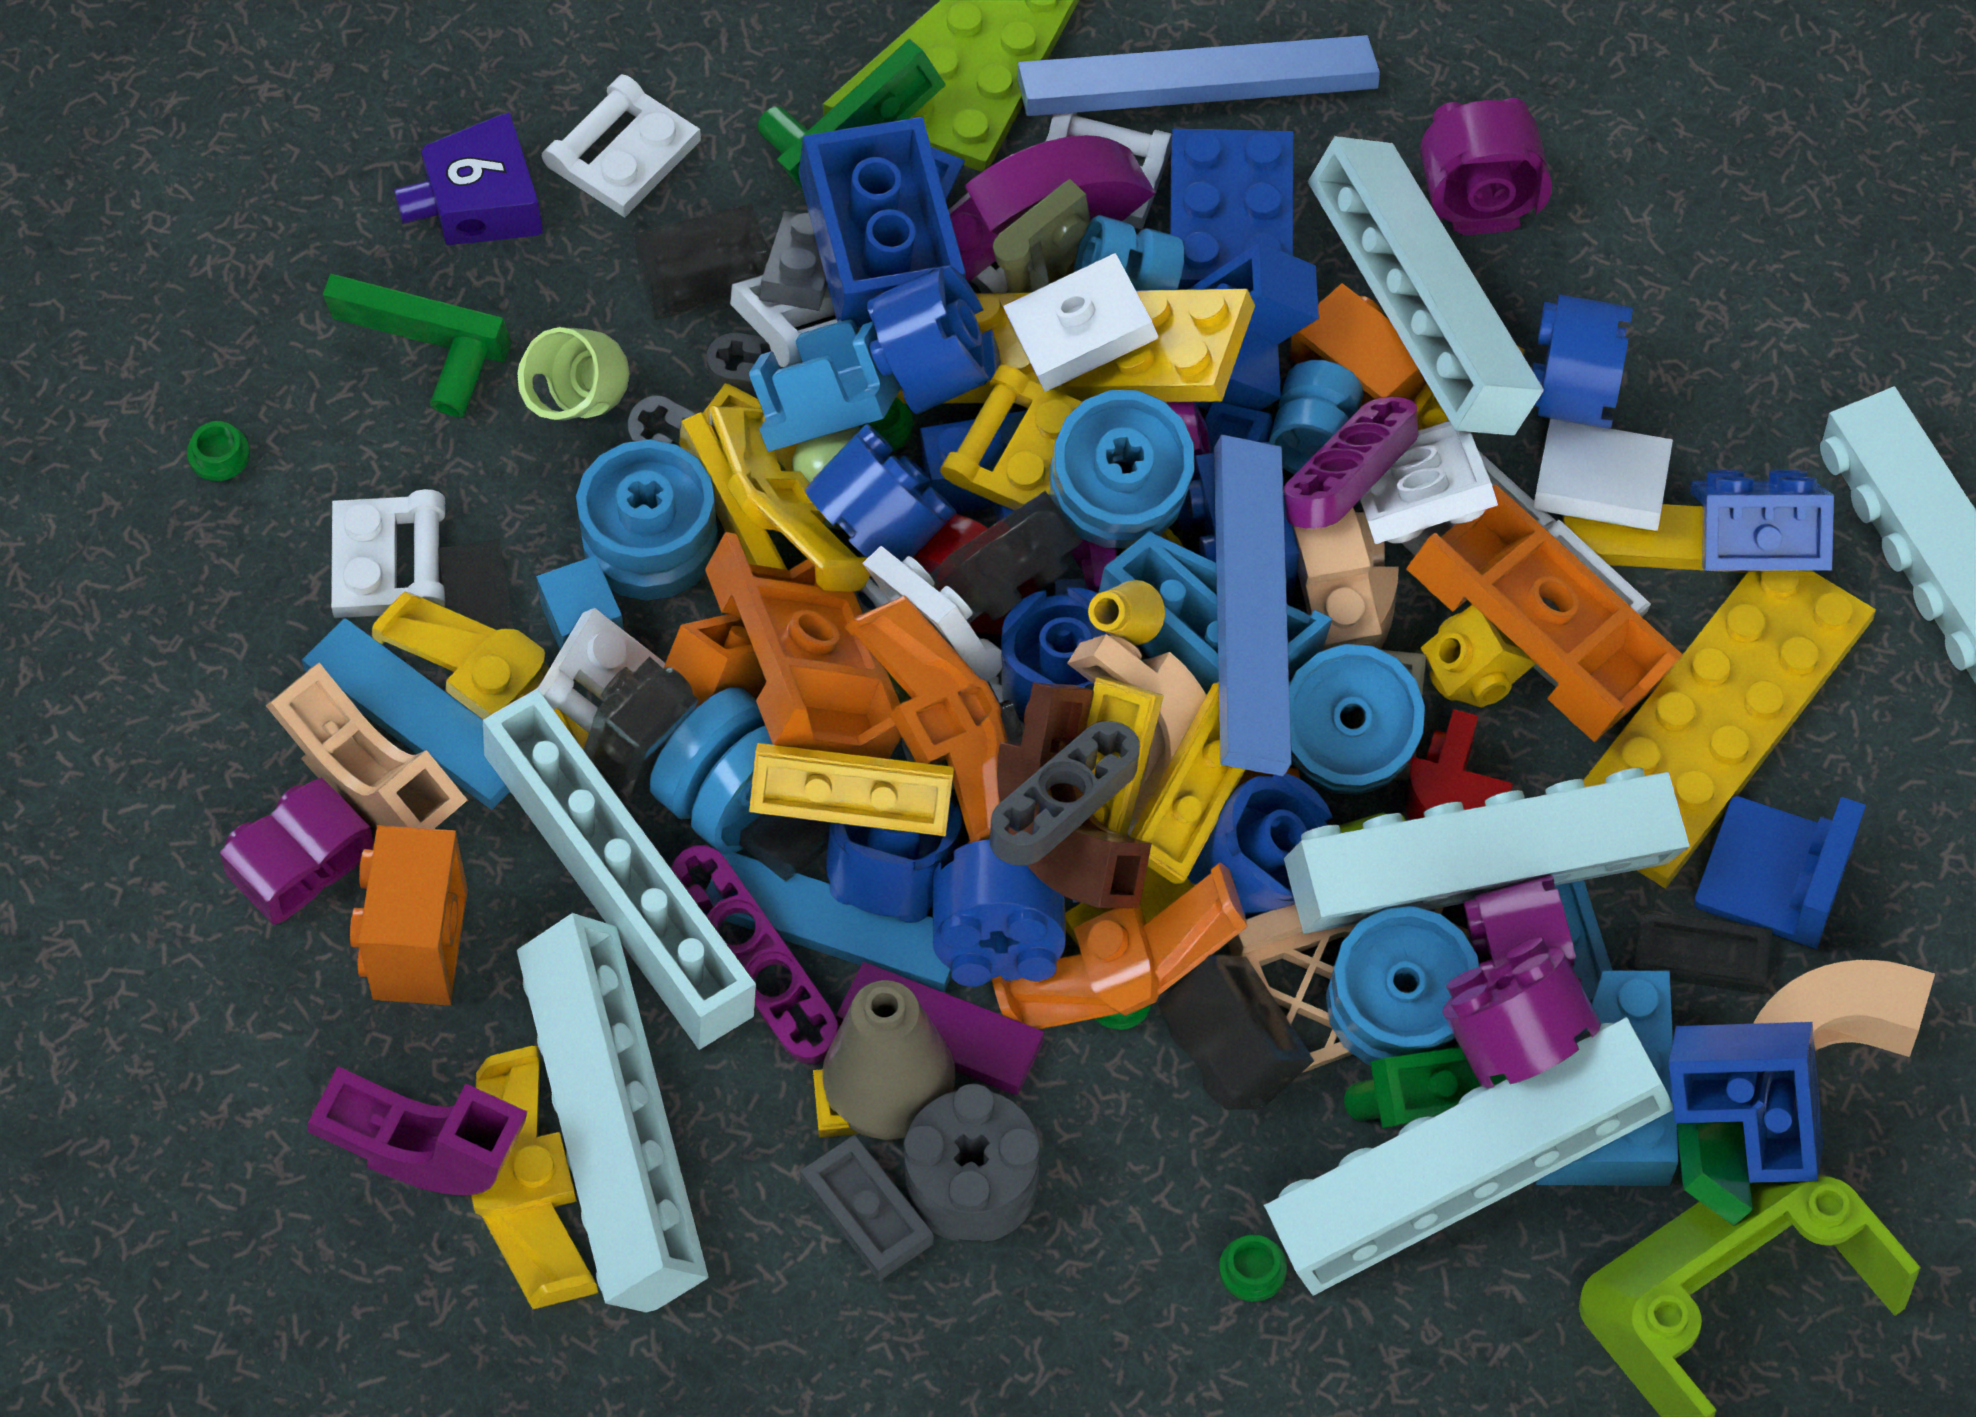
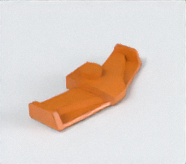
M905 595L852 618L845 626V629L851 636L856 635L912 698L897 705L889 715L917 763L935 765L946 759L948 766L954 767L952 781L970 839L969 843L989 840L991 816L996 806L1000 804L997 781L1000 742H1008L1001 718L1003 709L986 680L980 679Z
M1221 862L1211 869V874L1147 923L1140 907L1114 908L1073 927L1081 954L1059 958L1056 961V972L1052 977L1042 981H1030L1024 978L1006 981L1001 976L991 979L1001 1013L1005 1017L1033 1028L1044 1029L1119 1013L1127 1016L1157 1002L1160 994L1248 927L1230 869Z

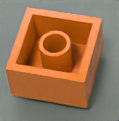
M377 825L373 850L364 849L360 862L361 889H367L364 908H354L351 917L350 944L351 947L359 948L358 975L359 977H367L373 1000L451 1006L468 894L456 831Z

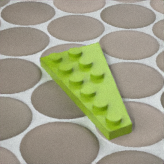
M940 0L823 103V115L825 116L908 39H911L927 55L946 86L910 119L923 117L931 147L965 160L964 166L983 172L990 167L1024 104L1017 79L1018 62L1048 60L1079 0Z

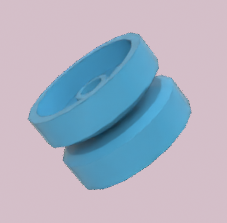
M1109 390L1084 400L1065 418L1055 441L1053 457L1051 459L1050 496L1060 519L1079 538L1104 548H1129L1149 531L1158 536L1162 535L1177 520L1194 474V444L1183 419L1164 401L1138 390ZM1121 467L1126 468L1130 473H1122Z
M655 440L623 443L601 454L583 473L576 494L584 555L585 559L596 555L612 591L621 596L646 601L673 597L699 582L706 574L705 568L719 544L711 477L697 457L675 444Z
M1343 644L1314 655L1296 671L1289 685L1291 763L1300 770L1301 775L1308 782L1330 793L1361 795L1386 787L1407 768L1423 735L1425 705L1416 679L1397 658L1373 646ZM1357 708L1365 715L1362 726L1357 729H1349L1342 724L1340 714L1343 712L1349 715Z
M730 687L711 696L692 711L673 732L660 752L650 775V792L655 799L678 819H691V827L696 834L721 854L736 853L750 846L781 817L749 812L757 743L773 744L756 703L757 699L744 688Z
M1414 906L1382 909L1359 921L1341 944L1326 993L1329 1023L1343 1047L1370 1066V1062L1383 1058L1452 1049L1457 1044V1040L1442 1014L1443 1007L1451 998L1446 985L1458 975L1468 970L1479 968L1478 956L1464 932L1439 913ZM1407 988V989H1409L1411 992H1410V993H1404V992H1402V991H1404V990Z

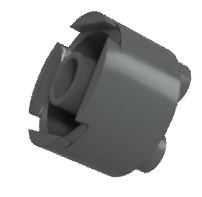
M968 1084L957 1091L933 1100L914 1118L904 1140L906 1189L910 1205L932 1232L943 1238L955 1241L962 1239L985 1242L1006 1236L1026 1220L1034 1207L1039 1189V1141L1031 1120L1018 1105L1002 1095L991 1092L983 1085Z

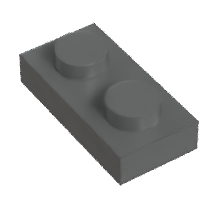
M784 211L761 279L759 300L820 311L828 285L809 213L799 214Z
M855 1134L800 1170L801 1183L878 1281H881L934 1245L933 1232Z

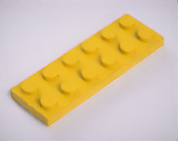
M1248 289L1136 291L1159 338L1053 388L1055 391L1082 402L1109 390H1138L1164 402H1222L1251 320L1255 303ZM977 293L976 296L980 301L983 311L974 314L978 322L981 334L992 329L999 351L1000 365L1013 367L1025 374L1029 380L1040 384L1003 307L1030 293ZM990 381L944 403H985L992 391L989 385ZM901 388L896 397L903 404H907Z
M1812 570L1747 572L1683 653L1682 657L1583 780L1585 787L1606 784L1605 779L1608 776L1632 768H1643L1645 776L1669 772L1690 847L1668 864L1637 870L1638 872L1665 889L1728 809L1731 799L1738 796L1873 621L1876 612L1875 608Z

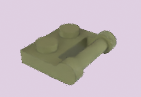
M1070 178L995 238L993 250L997 264L1004 269L1008 288L1006 293H1032L1074 273L1076 253L1080 240L1087 230V225L1090 223L1086 193ZM1031 259L1033 269L1029 272L1028 263Z

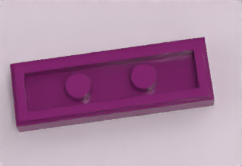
M862 963L836 1015L839 1026H841L855 996L862 988L870 983L881 980L901 983L913 992L947 1043L954 1059L955 1072L1018 1096L1044 1042V1031L869 963Z

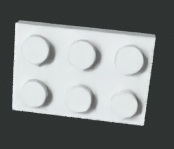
M1450 421L1418 431L1419 436L1412 446L1360 499L1375 544L1384 541L1390 543L1407 542L1418 537L1425 528L1447 521L1453 524L1466 523L1480 517L1485 509L1498 505L1491 481L1471 432L1455 431Z

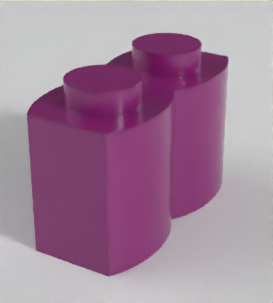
M318 778L306 785H296L286 791L279 799L276 809L271 815L263 817L254 823L246 822L238 826L228 836L225 847L220 851L225 875L272 925H276L287 920L316 898L324 887L334 884L359 865L363 850H373L374 842L371 827L323 778Z

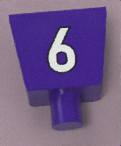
M510 112L498 115L425 145L421 150L426 181L393 189L402 224L437 216L446 245L530 237L543 234L538 199Z

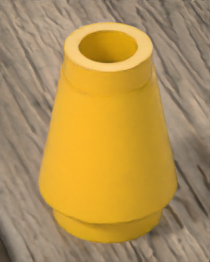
M1131 580L1094 596L1089 604L1088 615L1091 623L1097 629L1111 636L1121 637L1133 645H1141L1152 640L1161 630L1165 619V606L1161 595L1152 585L1144 581Z

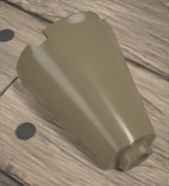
M889 980L870 983L857 993L828 1049L822 1071L826 1100L832 1110H835L849 1123V1127L860 1135L883 1140L904 1138L918 1113L933 1100L953 1092L956 1081L954 1059L947 1043L913 992L903 984Z

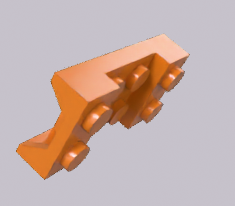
M1494 484L1492 487L1497 500V506L1485 509L1480 517L1472 521L1456 524L1441 537L1436 532L1432 534L1406 569L1452 612L1465 601L1471 602L1491 623L1496 625L1539 667L1559 683L1547 699L1595 742L1653 691L1683 654L1497 484ZM1547 598L1559 608L1560 612L1548 607L1542 599Z
M725 532L707 564L705 572L721 613H728L742 618L764 674L766 684L759 694L756 703L772 744L889 759L902 738L889 715L900 704V701L887 670L856 635L851 636L845 629V626L852 618L863 614L855 593L824 591L816 583L815 565L809 559L790 570L748 564L737 534Z

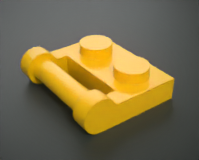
M1000 365L990 380L989 385L992 389L990 395L958 451L948 454L940 468V472L945 479L958 487L1043 522L1053 504L1050 496V464L1055 441L1065 418L1082 401L1053 389L1044 392L1041 384L1029 380L1021 371L1007 365ZM1013 403L1028 408L993 472L980 467L981 459Z

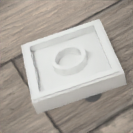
M1550 419L1533 509L1658 531L1673 439Z

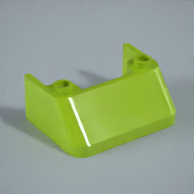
M1819 1174L1818 1181L1750 1183L1753 1210L1735 1226L1703 1203L1698 1202L1590 1276L1581 1292L1579 1312L1587 1328L1661 1417H1715V1407L1675 1360L1695 1344L1700 1333L1701 1313L1697 1304L1690 1296L1695 1291L1791 1225L1802 1236L1813 1243L1827 1246L1834 1245L1894 1316L1906 1308L1921 1267L1858 1194L1845 1182Z

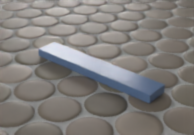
M1368 35L1018 62L1017 79L1026 115L1038 116L1377 89L1380 71Z
M1221 435L1214 447L1220 763L1225 766L1284 776L1291 765L1282 447Z

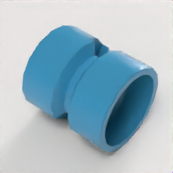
M1101 215L1094 217L1090 221L1079 243L1074 272L1116 253L1136 291L1177 290L1184 265L1182 239L1178 236L1148 228L1141 230L1136 235L1135 228L1130 223Z
M1326 360L1305 361L1296 364L1288 371L1278 405L1280 409L1277 411L1269 439L1271 445L1282 447V468L1292 474H1296L1360 409L1364 393L1359 379L1353 372L1342 365Z

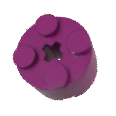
M1508 98L1502 101H1476L1464 105L1458 102H1451L1440 106L1434 112L1433 123L1426 130L1421 141L1420 156L1431 205L1440 221L1443 218L1451 222L1453 231L1463 235L1507 232L1521 226L1519 217L1525 215L1533 208H1535L1537 215L1546 206L1552 192L1551 177L1537 122L1529 113L1528 106L1524 101L1518 98Z
M1553 876L1475 894V899L1463 902L1471 945L1478 956V961L1487 958L1489 960L1479 963L1484 973L1508 963L1506 955L1511 949L1537 937L1543 938L1547 948L1562 949L1572 968L1575 966L1574 959H1576L1562 901L1558 889H1555Z
M1541 937L1527 940L1511 949L1506 955L1509 962L1497 969L1493 968L1484 973L1482 968H1474L1458 975L1446 985L1451 998L1443 1007L1442 1014L1482 1087L1493 1088L1494 1084L1491 1076L1504 1073L1508 1082L1514 1084L1556 1066L1580 1050L1574 1037L1587 1027L1593 1038L1601 1027V1021L1564 951L1560 948H1547Z

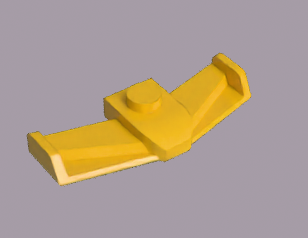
M723 406L709 408L710 425L716 436L720 439L733 474L727 488L747 517L760 528L781 532L815 565L816 583L824 591L856 592L862 590L871 576L863 565L867 558L857 557L823 524L825 520L824 515L805 493V488L809 485V482L802 472L781 471L774 450L767 451L759 430L763 424L762 417L764 413L762 408Z
M406 591L387 608L372 627V638L378 643L383 644L387 642L453 671L454 673L446 680V692L481 719L487 718L537 689L550 669L545 663L544 649L519 630L493 629ZM556 708L554 710L589 759L593 761L604 749L605 745Z
M529 1046L492 1055L484 1061L476 1072L477 1089L527 1111L524 1126L494 1185L485 1192L471 1195L475 1213L482 1216L532 1309L599 1293L593 1276L590 1274L554 1207L577 1201L560 1132L538 1137L541 1056L537 1046Z

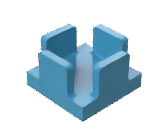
M848 319L801 333L796 339V346L803 361L802 363L780 369L773 351L759 356L749 371V376L765 416V421L759 430L768 452L884 419L901 386L894 374L889 376L882 375L872 358L870 343L878 339L873 322L863 324L859 332L855 322Z

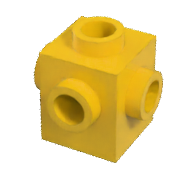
M1473 604L1462 613L1455 614L1446 619L1440 625L1438 633L1421 647L1432 668L1429 676L1435 688L1448 700H1458L1481 708L1503 699L1510 692L1512 684L1536 664Z

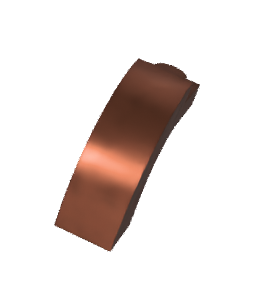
M1033 682L1030 701L1026 706L1024 714L1025 727L1022 743L1000 742L997 767L1000 803L1086 730L1094 690L1075 685ZM1067 783L1055 784L1047 790L1049 796L1059 802H1074L1083 796L1079 788ZM1035 810V813H1034V819H1035V817L1038 815V813L1036 812V810ZM1092 814L1041 860L1027 866L1051 889L1075 901L1098 908H1139L1152 843L1113 832L1101 824ZM1033 822L1023 831L1032 835ZM1009 827L1010 834L1015 835L1018 833V831Z

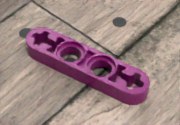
M1385 397L1369 401L1363 405L1286 483L1284 487V501L1287 522L1296 527L1315 529L1327 527L1340 521L1417 440L1419 432L1416 404L1409 399L1401 397Z
M706 845L692 846L683 850L675 858L671 870L702 912L711 909L706 917L718 933L722 922L734 913H744L755 920L756 930L753 937L746 943L741 945L726 943L755 982L758 973L769 965L784 966L792 974L790 987L777 997L762 995L755 989L754 1007L784 1050L794 1060L804 1064L823 1062L839 1030V1025L833 1011L725 857L718 850ZM697 865H700L704 871L717 868L711 874V877L723 900L719 901L714 907L701 886L696 884L690 888L686 887L692 882L689 871ZM732 891L737 893L736 896L728 897ZM804 994H807L810 997L809 999L798 1002ZM797 1002L801 1011L813 1026L821 1022L825 1023L820 1029L823 1041L814 1047L807 1040L800 1041L797 1044L794 1042L800 1036L795 1020L788 1010ZM784 1012L780 1019L774 1017V1014Z

